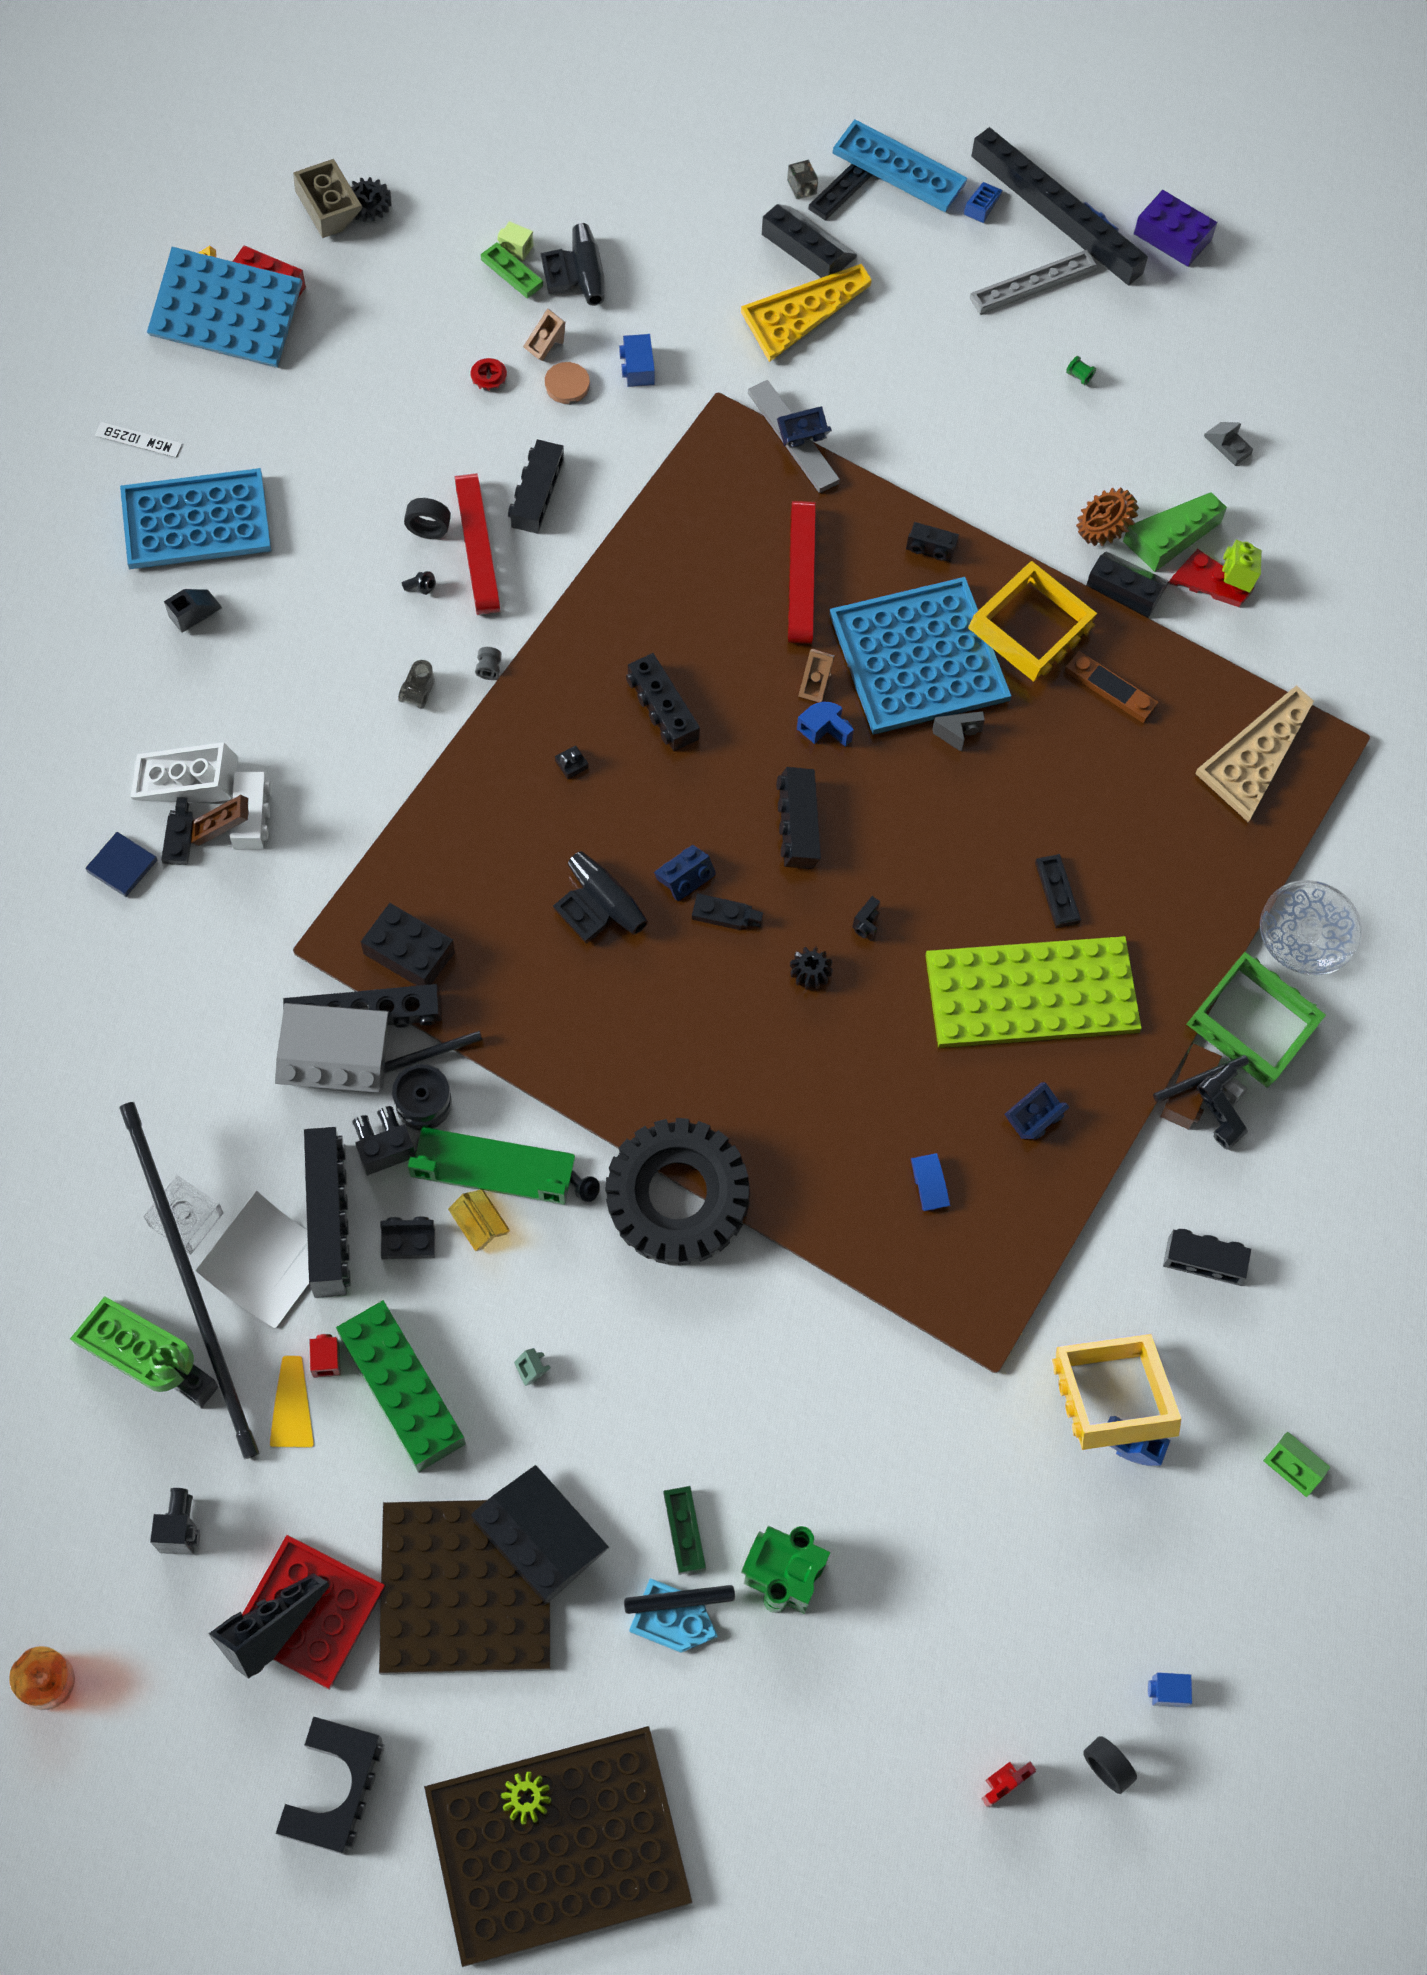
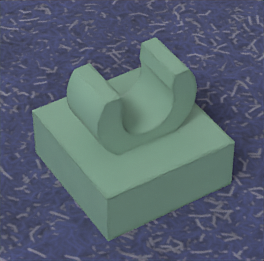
M535 1348L525 1350L514 1361L525 1386L534 1384L551 1368L550 1365H542L540 1360L545 1355L543 1352L536 1353Z

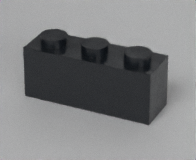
M1173 1229L1168 1237L1163 1267L1241 1286L1247 1278L1251 1248L1244 1247V1244L1232 1241L1227 1243L1219 1241L1217 1237L1211 1235H1195L1187 1229Z

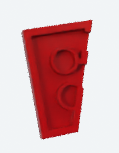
M1198 548L1169 581L1171 585L1177 586V584L1189 587V591L1195 593L1200 591L1212 596V599L1236 607H1240L1253 593L1255 588L1253 587L1249 593L1225 583V572H1222L1223 565Z

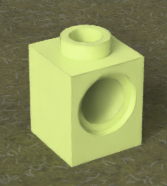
M510 221L504 229L502 228L499 231L497 237L499 244L515 258L524 261L534 246L533 231Z

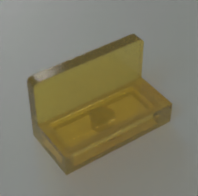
M484 1190L463 1193L448 1208L475 1252L483 1250L494 1237L507 1235L510 1231Z

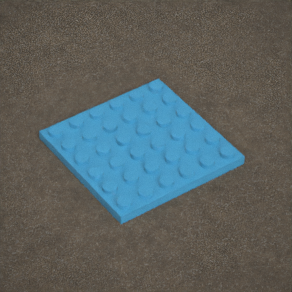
M965 577L830 609V618L872 734L934 720L935 717L955 715L1010 701L1011 694L993 648L968 629L978 609Z

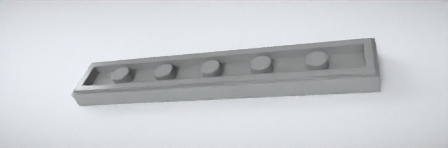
M1084 250L970 293V300L979 314H983L1097 270L1098 265L1088 250Z
M766 380L749 388L748 395L782 441L777 418L792 413L770 382ZM811 439L805 440L804 445L794 448L791 447V444L786 445L788 451L819 493L839 484L840 479Z

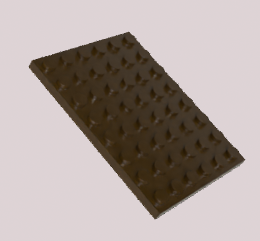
M649 1726L424 1786L462 1967L692 1904ZM531 1772L532 1783L538 1776L543 1778L538 1788L544 1785L549 1786L550 1790L541 1796L550 1797L551 1803H541V1806L547 1810L546 1815L541 1814L537 1810L535 1813L538 1821L534 1823L531 1814H529L524 1825L521 1824V1813H519L514 1821L510 1819V1815L515 1808L504 1811L503 1806L511 1802V1800L502 1799L501 1795L505 1792L512 1793L505 1784L509 1781L516 1786L518 1783L515 1780V1774H519L522 1782L526 1781V1773ZM531 1791L527 1794L522 1792L519 1795L522 1801L519 1803L521 1805H524L526 1802L531 1804L534 1800L531 1797L533 1793Z

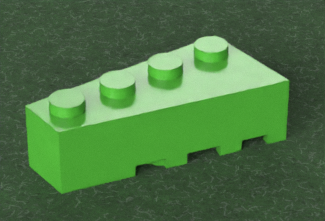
M1212 492L1138 521L1134 525H1129V532L1125 533L1123 542L1156 572L1221 524L1227 507Z

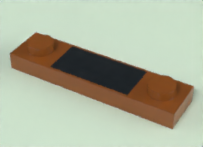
M1080 651L1077 652L1065 667V673L1142 723L1148 719L1159 703Z

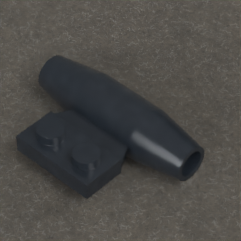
M579 223L572 228V251L558 249L540 253L549 294L571 290V287L579 283L587 303L596 306L604 301L603 267L599 248L589 225Z
M583 851L577 852L571 857L568 866L583 888L571 890L553 905L554 910L586 944L605 929L609 918H612L633 935L640 933L647 926L648 920L633 897L603 866Z

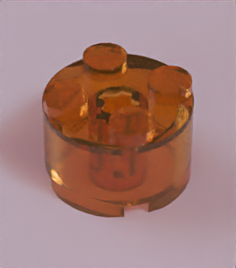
M38 1646L28 1649L15 1661L10 1670L9 1683L15 1696L24 1704L37 1710H50L69 1699L75 1683V1674L71 1663L66 1657L50 1647ZM43 1673H45L47 1675V1679L43 1680V1683L40 1684L37 1681L39 1678H42Z

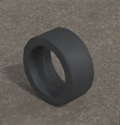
M416 498L407 505L404 525L411 533L421 538L438 539L448 532L451 512L447 506L437 500ZM419 516L430 517L436 521L426 520Z
M1098 1736L1084 1749L1083 1755L1091 1769L1105 1785L1117 1794H1122L1137 1780V1774L1131 1763L1105 1737Z

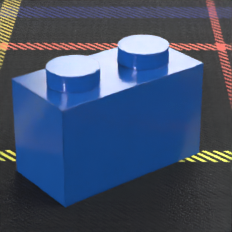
M650 334L623 336V345H619L620 359H624L625 364H621L622 378H627V387L655 385V369Z

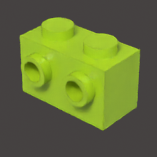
M1236 539L1232 547L1228 546L1223 556V560H1225L1222 572H1225L1224 582L1250 593L1261 575L1262 550L1254 547L1249 542H1242Z

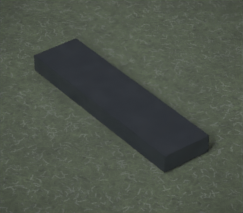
M851 164L809 204L808 210L826 221L872 174Z

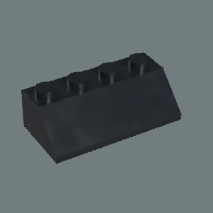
M776 204L763 216L761 235L821 278L842 271L857 257L855 252L791 206Z

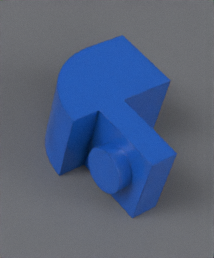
M832 702L813 704L798 717L797 730L814 744L828 732L846 747L852 741L854 732L852 725L846 719H841L843 708Z
M1110 1416L1108 1423L1124 1420L1117 1416ZM1163 1438L1110 1447L1117 1451L1116 1455L1131 1462L1146 1466L1162 1465L1171 1440Z

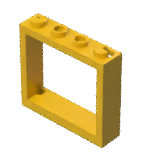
M1031 561L974 614L968 629L1034 682L1041 674L1043 676L1047 675L1052 668V664L1055 661L1059 663L1066 655V650L1069 647L1073 649L1079 643L1082 634H1089L1090 630L1095 626L1093 621L1097 613ZM1029 583L1078 621L1040 660L990 621Z
M1151 1334L1056 1348V1358L1052 1359L1053 1372L1055 1375H1059V1391L1061 1396L1066 1397V1414L1068 1418L1072 1417L1073 1436L1079 1439L1082 1450L1179 1436L1182 1419ZM1140 1357L1160 1415L1090 1425L1071 1366Z

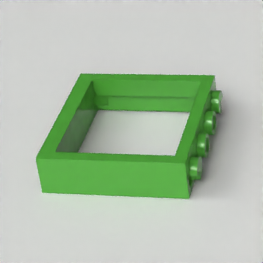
M1244 952L1187 1022V1025L1231 1060L1246 1055L1249 1064L1241 1068L1268 1088L1279 1077L1326 1014L1319 1010L1315 1003L1309 1002L1301 996L1296 988L1283 982L1277 973L1269 971L1260 964L1257 958L1254 959ZM1238 971L1246 975L1307 1023L1274 1067L1206 1014L1207 1010Z

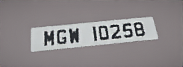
M103 422L100 423L95 434L97 437L173 457L177 456L182 445L179 442Z

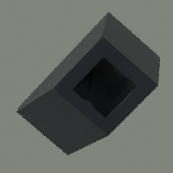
M183 589L164 601L169 618L181 633L222 609L219 602L208 589Z

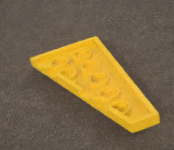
M859 264L741 306V313L768 361L771 362L870 287L871 278L864 266Z

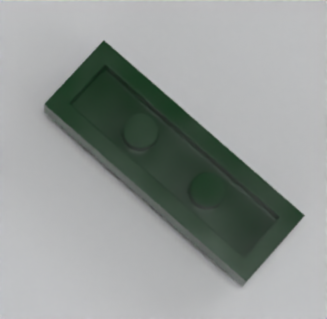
M691 1486L664 1490L663 1495L678 1575L706 1570Z

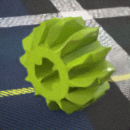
M531 1772L526 1773V1781L522 1782L519 1774H515V1780L518 1784L514 1786L511 1782L507 1781L505 1785L512 1793L505 1792L501 1795L502 1799L511 1800V1802L503 1806L504 1811L515 1808L510 1815V1819L514 1821L519 1813H521V1824L524 1825L529 1814H531L534 1823L538 1821L535 1813L537 1810L541 1814L546 1815L547 1810L541 1806V1803H551L550 1797L541 1796L550 1790L549 1786L544 1785L538 1788L543 1778L538 1776L532 1783ZM531 1791L533 1793L531 1795L532 1799H534L531 1804L526 1802L524 1805H521L519 1802L522 1800L519 1795L522 1792L527 1794Z

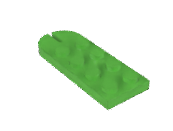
M106 1296L103 1297L70 1338L77 1346L156 1392L169 1391L177 1387L184 1380L173 1367L188 1375L194 1363L193 1352L184 1341Z

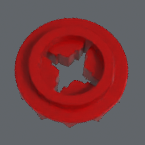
M484 358L472 366L470 376L473 384L478 385L479 389L487 388L490 391L491 388L495 387L498 389L500 384H505L507 370L499 360ZM490 369L491 378L487 379L486 375Z

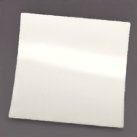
M255 1191L197 1267L196 1272L239 1306L271 1327L276 1328L309 1284L308 1245L286 1272L306 1244L307 1230L286 1216L258 1191Z

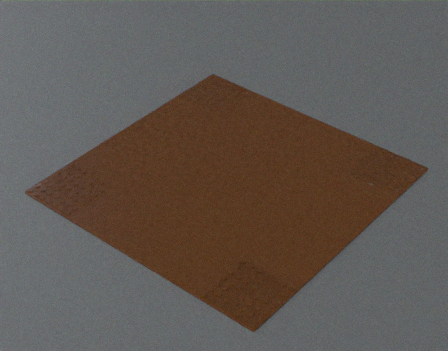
M718 392L714 394L298 941L293 948L295 956L354 991L409 987L416 985L364 955L360 941L389 903L453 939L455 953L432 983L437 984L441 992L442 1021H435L433 1025L411 1023L412 1026L441 1043L480 1030L483 1038L482 1041L455 1049L454 1051L618 1149L626 1139L632 1140L635 1137L634 1132L646 1126L649 1129L655 1126L654 1122L664 1119L671 1123L676 1122V1118L689 1119L690 1123L697 1124L700 1121L710 1125L711 1130L715 1132L719 1130L728 1137L729 1143L732 1146L735 1145L742 1156L743 1164L746 1166L750 1195L747 1217H744L743 1224L990 1372L998 1373L1157 1102L1153 1094L1166 1088L1196 1037L1197 1032L1190 1028L1187 1022L1235 962L1247 950L1262 924L1264 913L1268 914L1277 899V894L1284 887L1369 742L1370 736L1312 705L1250 821L1247 822L1195 773L1200 766L1287 694V691L813 442L840 479L838 485L819 493L762 414ZM792 501L815 502L812 644L788 643ZM914 522L959 534L951 562L940 561L931 556L915 554L910 550H906L908 536L911 533ZM1031 561L1097 613L1093 621L1095 626L1090 630L1089 634H1082L1079 643L1073 649L1069 647L1064 658L1059 663L1055 661L1049 673L1044 676L1041 674L1034 682L994 650L1010 691L1011 699L1008 702L959 713L983 712L985 719L982 732L974 735L963 734L964 744L962 751H959L933 734L934 720L872 734L829 615L832 608L962 577L966 578L979 611ZM1030 583L990 620L1038 660L1078 623V621ZM811 649L835 655L830 672L831 677L822 702H832L843 708L841 719H846L854 729L852 741L846 747L828 732L814 744L797 730L798 717L810 706L819 703L798 697ZM1078 651L1084 653L1159 702L1156 709L1144 723L1064 672L1065 667ZM651 653H654L700 727L699 740L676 751H673L669 744L666 745L660 734V728L658 725H653L649 717V710L646 706L642 707L638 700L636 689L631 688L626 680L628 664ZM576 745L589 763V768L567 779L555 762V756ZM786 767L815 769L821 859L813 869L784 867V857H781L783 837L779 833L781 812H778L780 790H777L776 782L778 776L782 774ZM694 845L709 855L716 875L682 900L677 901L674 899L671 890L656 879L654 872L666 862L682 853L683 850ZM583 851L603 866L633 897L648 920L647 926L640 933L633 935L612 918H609L605 929L586 944L554 910L553 905L571 890L583 888L568 866V862L573 855ZM1057 854L1061 856L1081 918L1079 924L1055 928L1035 864L1037 858ZM697 893L752 906L753 910L763 912L761 927L748 925L747 928L737 930L691 919ZM872 896L880 901L878 908L880 915L873 923L877 927L876 937L873 941L860 937L852 928L854 917ZM1126 937L1141 1023L1140 1033L938 1048L925 956L926 951ZM805 946L809 951H813V948L816 946L818 948L817 953L826 951V958L832 960V966L830 967L833 969L832 976L828 977L826 985L820 983V987L817 990L813 985H810V988L806 990L805 983L797 986L796 978H791L790 975L792 970L790 967L791 960L795 959L794 955L796 952L803 953ZM1217 999L1214 1001V1003L1211 1005V1007L1207 1010V1012H1206L1207 1015L1210 1013V1011H1211V1009L1213 1008L1214 1004L1216 1003ZM412 1003L408 1011H416L420 1004ZM388 1005L384 1009H386L389 1012H392L394 1010V1006ZM1046 1082L1059 1102L1067 1103L1069 1108L1064 1112V1117L1054 1124L1051 1123L1045 1128L1046 1132L1036 1140L1021 1139L1004 1114L1040 1083ZM937 1153L950 1206L923 1211L918 1184L915 1183L911 1158ZM673 1163L657 1171L701 1199H706V1182L701 1173L694 1167L684 1163Z

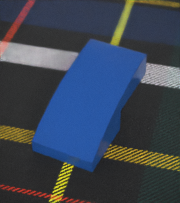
M937 1153L911 1158L915 1183L918 1184L923 1211L950 1206Z

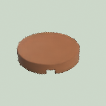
M561 362L553 365L545 376L547 394L554 401L563 404L582 400L590 389L587 371L579 364L572 362Z

